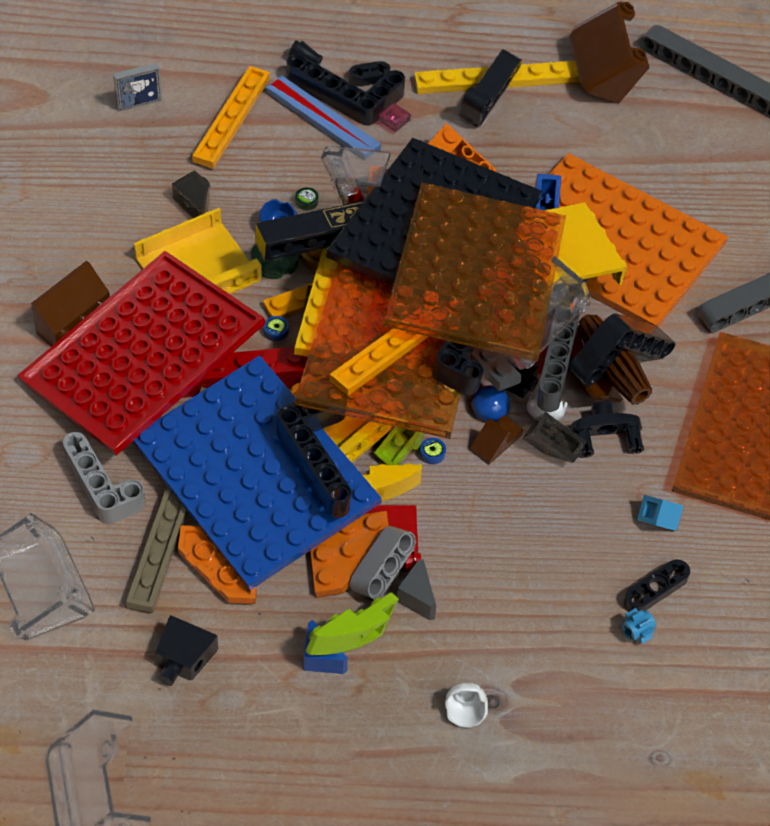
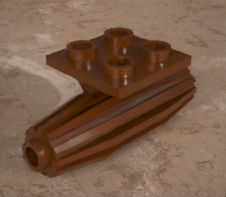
M596 314L585 315L579 321L577 330L584 345L604 322ZM627 349L622 350L593 385L586 386L580 380L584 386V392L593 399L621 402L623 396L632 405H638L652 394V387L640 363L632 352Z

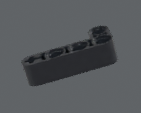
M502 49L476 88L471 86L467 91L461 104L459 116L480 127L519 71L523 60Z
M477 300L470 305L439 350L432 371L436 381L464 395H473L478 391L484 373L482 365L469 357L486 333L492 317L493 307L487 301Z

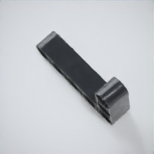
M294 54L287 58V79L362 125L369 126L376 123L404 96L405 75L398 70L387 72L365 92L300 54Z
M614 313L604 320L569 364V370L586 386H591L603 375L623 349L663 359L673 351L676 343L656 325Z
M332 388L281 407L277 413L276 433L326 512L334 518H342L349 513L352 491L314 432L339 423L346 417L348 396L338 388Z

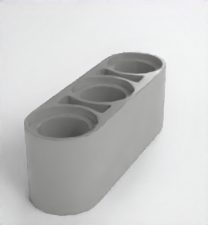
M394 526L386 527L353 573L350 581L352 591L371 599L381 598L412 553L416 544L414 534Z

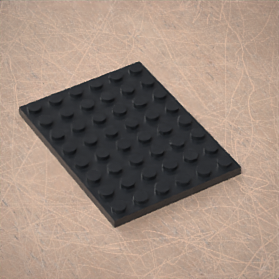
M412 137L326 251V258L428 302L432 300L437 301V305L446 309V306L457 310L456 314L463 316L536 207L543 191Z

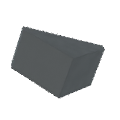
M422 559L417 561L398 587L397 598H399L398 603L428 620H434L436 603L425 562Z

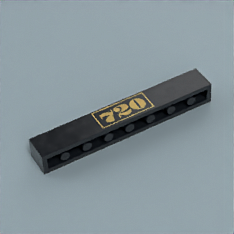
M364 201L256 223L255 242L264 261L329 248Z

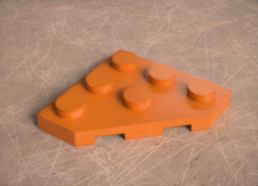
M387 511L364 514L311 550L314 587L317 598L343 594L349 588L353 573L381 532L389 526Z
M181 525L178 545L179 555L228 603L256 604L257 587L251 591L246 587L199 526Z

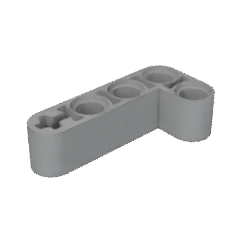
M71 432L64 437L63 446L66 461L102 523L113 524L144 509L146 503L143 484L140 481L131 479L113 486L86 437L80 432Z

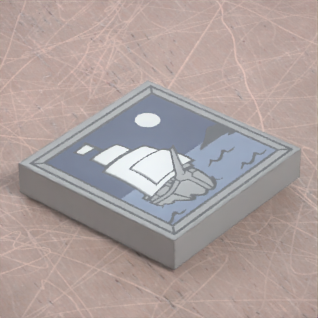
M158 63L113 74L116 106L119 112L162 101Z

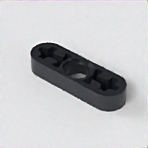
M679 559L672 560L629 588L624 598L626 610L631 611L634 608L638 612L640 610H648L684 586L690 575L689 565ZM673 570H674L676 573L679 572V571L682 572V575H681V576H680L679 574H676V575H674L673 577H671V576H672V573H673ZM659 582L664 586V590L654 591L650 587V583ZM632 597L635 599L642 597L641 603L639 601L632 602Z

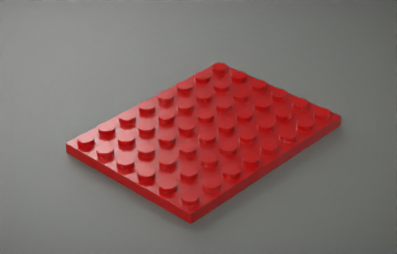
M164 251L17 376L20 382L117 456L140 436L142 431L149 428L262 328L266 322L263 316L167 251Z

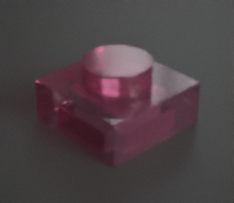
M395 103L379 114V122L394 132H397L411 120V114Z

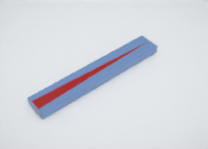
M280 76L266 87V93L364 161L381 150V143L285 77Z

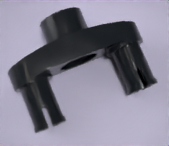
M600 402L593 405L591 408L592 415L580 418L571 424L572 436L576 439L578 456L584 458V453H586V457L594 455L591 436L623 433L626 436L628 453L634 454V449L636 454L645 450L640 432L642 425L639 416L615 413L614 405L611 402Z

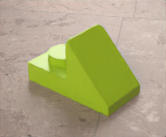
M405 413L374 453L387 465H400L411 450L420 449L426 429L408 413Z

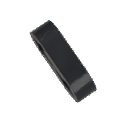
M383 61L354 65L349 70V82L357 87L374 85L387 72L391 71L390 65Z

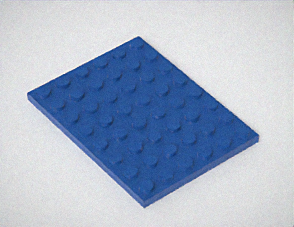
M260 355L156 420L133 441L134 445L250 591L382 503L381 496L323 429L314 432L352 491L350 510L345 517L334 518L326 512L276 433L278 410L285 405L298 401V399Z

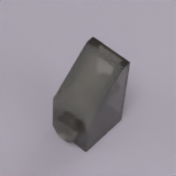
M194 170L172 183L173 199L191 217L195 218L208 212L210 183L204 176L199 175Z
M544 412L534 420L523 437L525 441L543 454L570 463L575 462L587 441L547 412Z

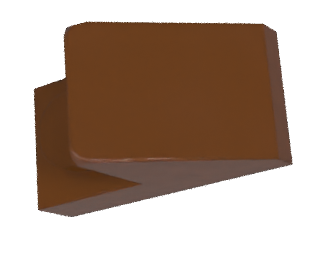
M505 415L497 422L488 419L471 445L470 451L490 465L523 435V429Z

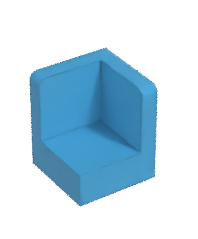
M644 495L637 520L676 531L684 506Z

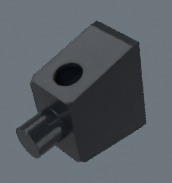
M170 615L155 653L156 664L162 669L158 676L159 681L167 686H172L178 676L189 681L193 680L217 652L218 635Z

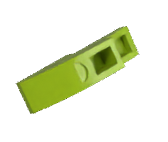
M390 592L382 599L380 597L376 598L366 610L360 609L355 614L348 609L340 615H333L323 627L317 626L310 633V642L306 652L309 655L337 654L360 648L375 641L383 635L399 598Z

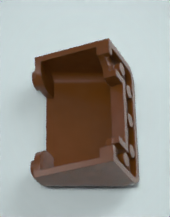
M620 1L576 25L569 34L583 89L592 95L618 104L650 68L646 53L642 49H636L630 45L624 20L631 21L635 17L633 5L629 2Z

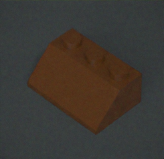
M87 260L31 303L36 333L51 346L110 297L108 289Z

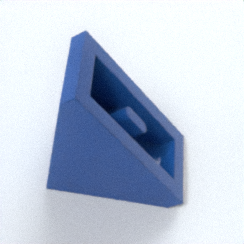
M537 174L534 188L543 192L536 208L539 211L559 208L561 175Z
M312 619L308 622L304 671L344 674L348 668V657L343 652L328 655H309L306 652L310 642L309 635L318 626Z

